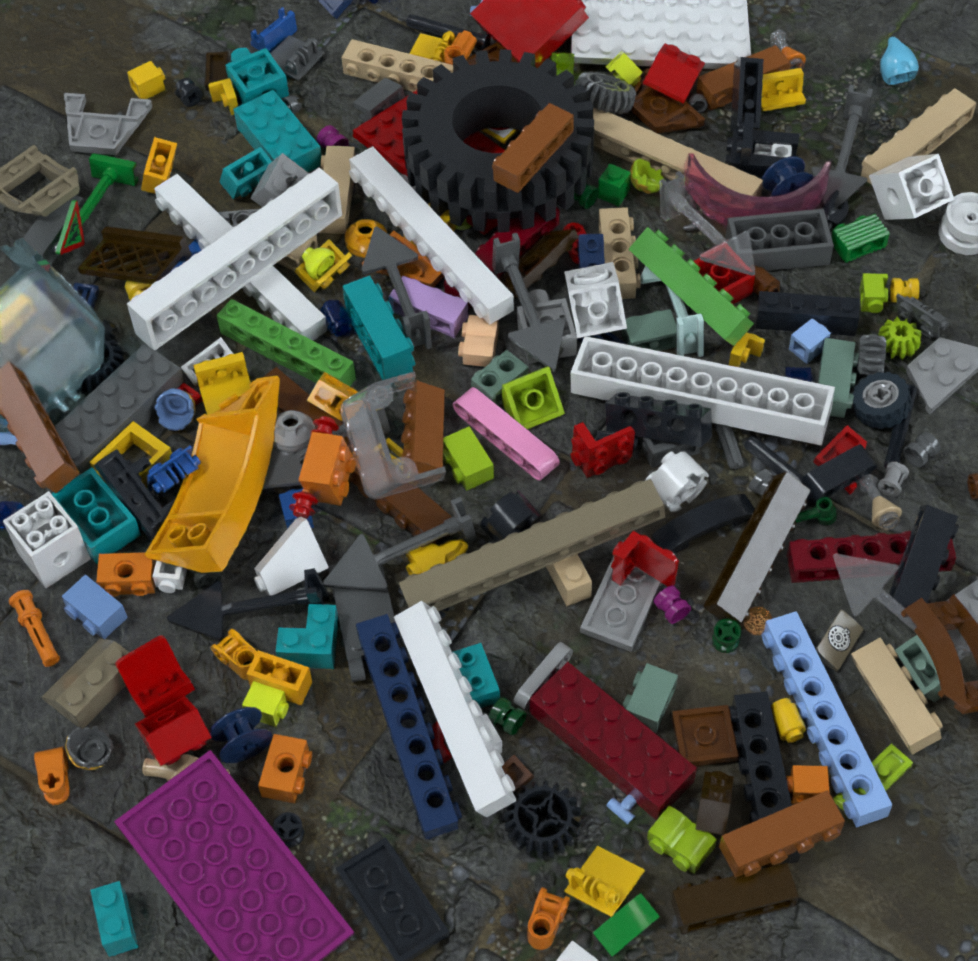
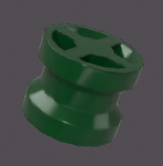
M722 619L716 623L713 630L712 644L717 651L730 653L737 649L741 637L739 624L731 619Z

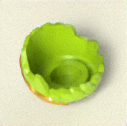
M641 158L633 162L630 169V179L637 190L650 194L659 192L664 188L666 180L661 176V169L655 170L651 168L650 162Z

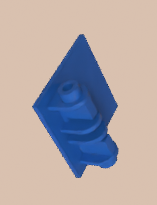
M191 446L186 449H177L171 454L170 460L163 465L158 463L148 471L147 489L149 492L154 489L157 493L161 491L164 493L173 487L175 483H179L176 473L184 479L186 478L185 474L188 476L198 469V465L201 462L196 455L191 457Z

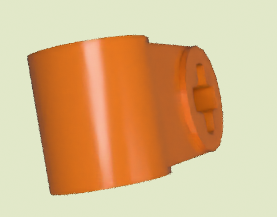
M64 746L35 752L34 760L38 784L45 800L52 805L64 803L70 795L69 768Z
M542 887L540 889L528 922L527 939L531 947L544 950L552 945L560 923H562L566 915L570 897L565 896L562 898L548 893L547 888ZM541 927L545 928L548 933L540 936L535 934L534 930Z

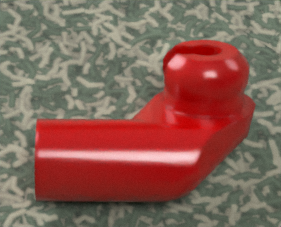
M437 721L431 726L435 739L431 740L434 750L439 748L443 763H446L452 758V754L444 744L445 737Z

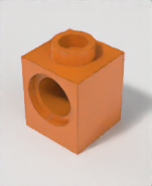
M793 765L790 776H786L791 804H797L827 790L829 792L828 766Z

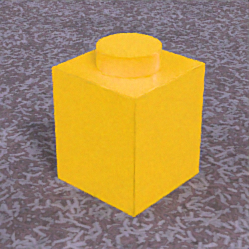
M152 61L127 72L130 86L139 99H148L165 91L163 82L166 79L162 69L160 67L156 68Z

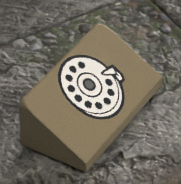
M842 609L816 648L822 664L836 672L839 671L864 630Z

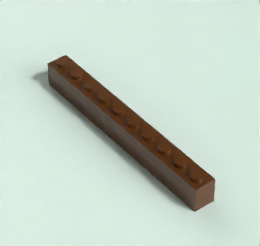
M277 367L264 376H278L280 379L277 415L290 410L299 411L307 414L312 421L326 416L334 419L338 426L343 424L334 416L308 402L307 399L310 395ZM287 419L284 421V423L288 427L295 426L298 423V421L295 419ZM351 432L343 437L356 460L355 470L353 473H350L348 482H353L364 497H370L374 500L377 507L384 514L389 513L401 529H407L414 537L443 524L444 520L452 517L355 433ZM449 534L428 544L432 543L439 545L443 540H445L449 536Z

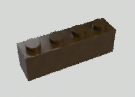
M769 863L762 866L759 872L745 877L744 874L736 878L733 874V876L723 879L721 876H715L707 879L703 884L693 886L692 883L680 885L673 891L671 903L682 935L795 907L799 895L788 863L780 865Z

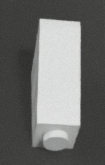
M303 517L295 519L254 568L257 574L254 580L260 592L265 591L269 596L275 595L303 581L304 570L315 568L317 573L329 568L307 519Z

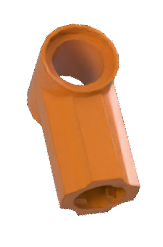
M465 30L458 33L452 45L448 46L444 51V63L453 65V58L461 55L467 60L476 45V37L471 32Z

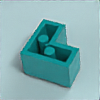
M309 604L306 628H278L276 656L309 668L334 669L339 625L336 605Z

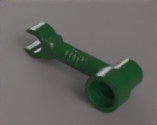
M821 497L817 500L815 507L798 513L795 519L796 523L816 517L819 524L824 526L831 525L837 519L836 508L830 498Z

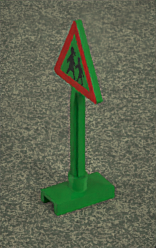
M92 153L89 158L91 175L101 180L80 211L78 201H71L56 248V254L62 255L85 245L82 229L83 223L88 219L108 187L114 182L132 186L137 184L139 180L134 175V169L137 166L136 162Z

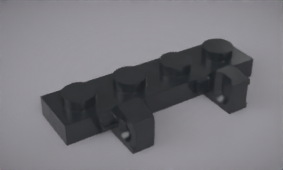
M116 449L96 462L94 467L118 499L134 516L139 527L152 542L167 518L175 499L164 507L160 502L157 503L142 483V478L139 475L151 465L147 457L143 456L132 463L130 459L125 460Z

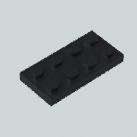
M386 837L336 867L337 874L394 961H411L449 936V930Z

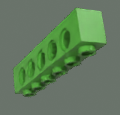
M233 299L217 314L221 334L315 383L318 382L324 372L348 386H351L356 380L353 361Z

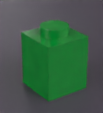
M609 164L599 178L598 198L619 207L630 191L631 172Z

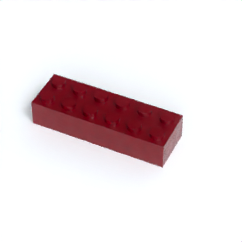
M569 662L530 698V714L623 793L631 795L636 800V804L656 821L666 808L672 806L694 783L697 767Z

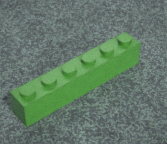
M647 227L628 250L697 314H702L703 320L724 340L735 346L754 325L748 318L751 313L741 304L736 307L731 302L734 298L724 289L721 291L715 288L717 282L707 273L702 276L698 272L701 267L692 259L686 261L682 257L685 253L675 244L672 246L668 245L666 242L669 238L659 229L654 232Z

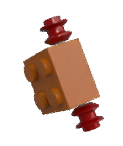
M326 416L313 421L317 429L310 432V441L298 479L304 489L292 495V498L296 500V504L289 505V509L293 511V515L296 517L307 519L309 516L315 515V511L311 506L317 505L318 502L341 506L343 497H346L349 492L348 479L350 473H353L355 470L356 460L343 436L332 434V432L339 430V426L335 423L334 419Z

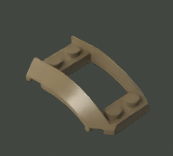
M35 145L0 168V203L17 212L46 217L76 196L80 190L77 170L74 167L68 169L58 164L48 155H43ZM38 171L52 181L24 202L8 193Z

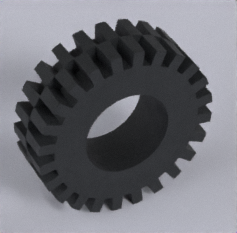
M500 49L499 61L493 62L489 61L487 50L477 51L476 64L469 65L465 57L461 55L453 58V73L440 64L433 69V81L425 77L420 79L417 83V94L410 92L406 100L407 110H403L402 113L405 167L410 186H415L416 193L425 202L430 200V207L439 217L449 209L450 223L461 226L468 215L472 216L473 230L484 232L488 219H497L498 232H510V219L512 218L519 219L523 230L534 227L535 212H538L546 222L556 217V204L565 210L569 209L574 204V193L582 195L586 188V177L590 178L592 174L594 119L592 102L586 101V89L582 84L574 86V75L568 70L557 75L556 63L552 60L546 59L537 69L535 66V54L524 52L519 63L512 62L511 50ZM549 103L574 115L573 133L519 193L494 181L492 165L495 158L503 153L479 151L463 142L471 134L491 127H509L522 131L526 125H529L535 119L536 114Z

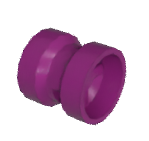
M333 125L325 126L317 136V142L323 148H327V146H349V140L343 134H339V131Z
M675 586L663 589L654 599V604L659 610L665 612V618L670 624L681 621L691 611V606L686 600L680 598V592Z

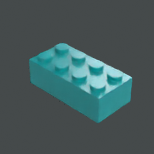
M274 90L233 109L237 129L254 150L261 147L272 161L283 153L307 172L321 166L320 145Z
M370 275L343 285L347 318L385 387L388 388L414 377L413 366L416 364L411 354L414 351L413 343L409 337L405 338L400 320L394 319L393 309L389 301L385 302L382 298L383 292L378 283L374 284Z

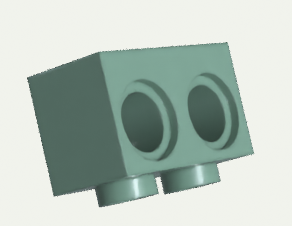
M506 350L500 356H495L489 365L482 370H478L471 378V388L478 389L499 406L502 404V384L527 375L528 366Z

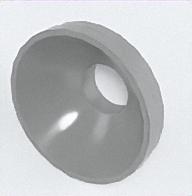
M290 410L278 414L276 417L273 446L284 452H297L307 447L311 437L310 432L315 429L312 419L307 414L299 411ZM287 419L298 421L295 426L291 427L283 424Z

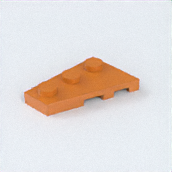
M393 230L390 236L418 254V260L397 266L401 278L405 276L410 279H416L422 284L434 288L444 275L440 271L437 272L433 268L431 261L419 253L417 246ZM386 269L376 271L377 273L389 276Z

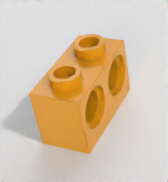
M326 372L320 377L307 399L308 402L344 423L357 416L356 414L364 406L360 392Z

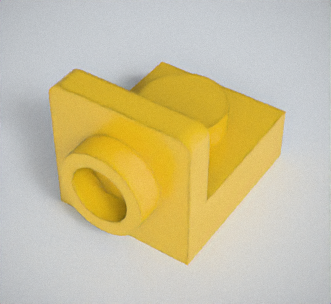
M228 78L210 83L208 86L212 101L222 100L223 106H228L231 115H234L233 109L238 107V102L231 79Z
M746 332L733 347L729 366L739 367L741 362H747L750 354L760 357L765 340L755 334Z

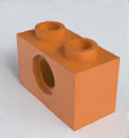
M145 552L99 554L96 583L112 597L121 594L144 596L155 593L156 585L153 580L156 560L147 558ZM131 574L129 577L123 578L125 575Z
M273 734L258 785L262 797L295 804L297 794H302L305 778L302 777L304 769L310 767L312 760V751H309L307 740ZM285 766L293 767L289 772H281V769Z

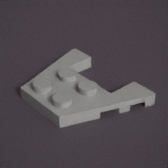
M65 93V110L71 152L117 155L152 109L151 100L131 98L125 116L83 112L86 104L85 94Z

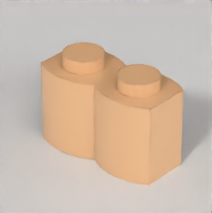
M469 315L468 322H463L462 337H465V340L459 343L458 352L459 357H463V365L486 367L490 364L491 360L495 357L499 320L489 325L484 318Z

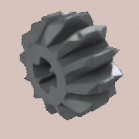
M877 334L863 335L859 342L858 373L866 376L876 374L877 372L883 373L886 354L885 337L878 336Z

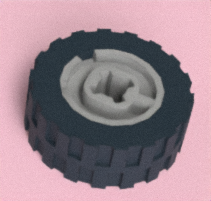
M891 372L870 374L865 379L860 380L859 384L854 388L853 404L857 418L861 420V423L867 424L871 428L883 429L885 427H893L895 424L898 425L903 419L907 418L908 413L911 411L912 400L909 386L897 374H891Z

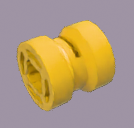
M892 278L890 285L891 302H897L896 295L898 293L905 298L908 296L918 300V278H909L907 281H903L901 278Z

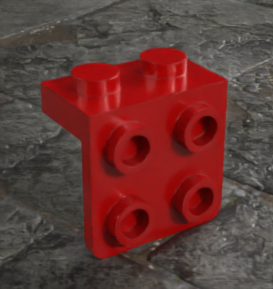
M583 422L574 426L573 438H571L573 445L572 452L570 453L571 459L575 466H580L587 478L595 474L600 475L614 465L626 463L632 457L635 431L629 426L595 441Z
M632 531L624 542L620 541L614 548L612 553L614 561L611 565L613 569L612 581L620 586L635 567L667 587L675 584L679 560L673 552L657 546L648 536Z
M163 635L152 639L119 658L115 663L130 695L145 718L195 690L191 680L181 669L167 639Z

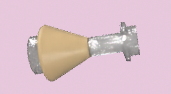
M871 474L866 475L860 479L859 489L862 492H867L872 500V524L882 530L895 528L900 523L901 508L881 496L877 489L879 483L877 477Z

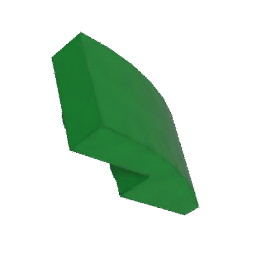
M640 893L596 929L593 934L613 957L661 916L643 894Z

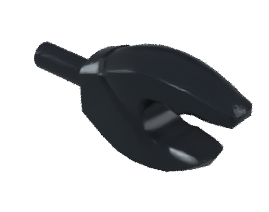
M835 190L824 205V212L830 232L832 228L842 224L848 215L849 205L847 200L843 203L840 210L835 207L839 190Z

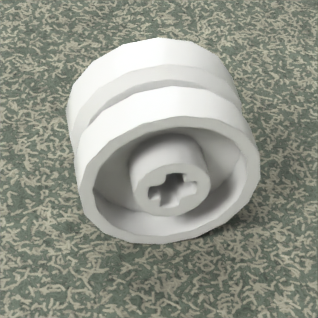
M967 192L954 196V200L948 203L939 224L938 233L940 240L948 249L962 255L978 254V193Z

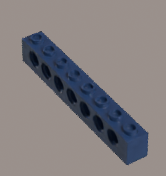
M388 614L357 623V635L425 840L458 829V819L462 818L457 801L451 802L449 792L453 791L448 775H442L440 766L444 765L439 748L433 749L431 740L435 739L430 722L426 724L424 722L422 714L426 713L422 698H416L413 689L417 688L414 674L413 672L408 673L405 663L409 661L404 646L399 648L396 640L400 638L396 622L390 623ZM380 644L390 646L385 652H380L376 649ZM388 669L399 671L394 677H388L384 674ZM397 694H404L408 697L404 702L400 703L393 700V697ZM407 719L416 722V725L412 728H404L401 724ZM415 745H421L425 748V751L416 755L411 753L410 749ZM424 771H430L434 774V777L429 781H423L419 778V775ZM437 797L443 801V804L438 808H432L427 804L431 798Z

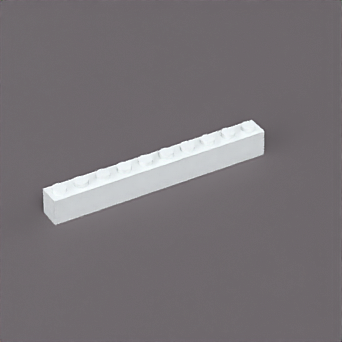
M373 146L349 159L351 179L355 183L358 182L362 186L364 193L376 201L380 211H385L389 215L393 225L401 228L406 239L413 241L419 253L431 261L433 268L445 276L447 283L459 291L463 301L469 302L474 307V311L479 318H484L490 325L514 311L513 294Z
M178 174L154 188L157 197L155 202L161 211L165 210L174 224H179L190 239H196L201 250L209 246L214 240L222 237L232 228ZM271 266L242 287L249 297L253 296L257 300L259 307L263 311L267 310L272 315L273 320L313 341L327 332L326 317L274 266Z

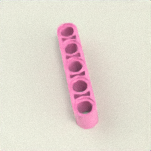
M470 388L453 402V408L460 418L534 479L541 481L560 464L558 456L552 449L478 389Z

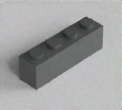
M76 195L48 216H39L9 257L15 273L35 280L34 275L41 273L44 275L49 272L51 264L59 256L55 252L71 201H78L80 211L85 204L83 197Z

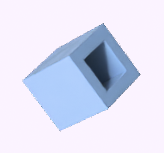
M812 318L791 334L789 350L808 364L822 353L825 338H830L831 333L824 325L819 324Z

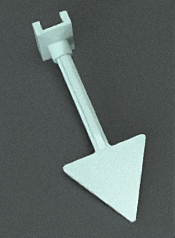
M644 267L640 276L641 284L661 281L648 267ZM666 285L677 315V355L684 356V354L697 352L698 357L704 356V320L702 314L688 316L683 300Z

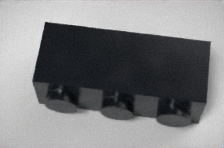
M740 57L734 64L730 132H733L734 128H739V122H744L745 112L755 113L753 130L760 128L764 59Z

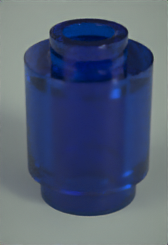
M328 300L323 304L320 312L326 317V326L330 333L337 337L349 333L352 329V321L340 300Z

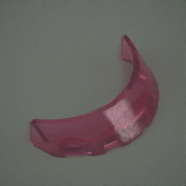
M689 153L684 163V187L688 195H691L707 217L711 220H717L726 225L727 228L728 218L816 209L826 193L831 162L826 161L818 175L798 190L780 196L758 197L742 194L722 185L705 171L694 153Z

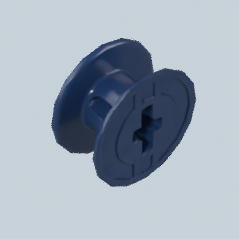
M790 156L780 159L772 164L762 176L764 189L772 191L771 200L774 205L778 207L794 205L808 196L814 188L815 179L813 175L804 172L805 163L802 158Z
M245 707L234 710L221 717L211 727L209 733L212 740L216 742L228 741L219 754L222 762L238 763L245 761L262 752L271 743L273 738L271 731L267 729H254L262 718L260 709Z

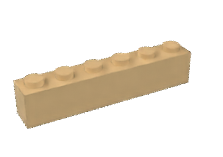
M955 88L948 94L942 95L935 105L927 107L920 117L912 119L905 129L897 131L894 137L887 143L881 144L874 154L866 156L862 162L861 176L866 177L867 182L872 185L869 175L907 157L930 154L972 119L976 102Z

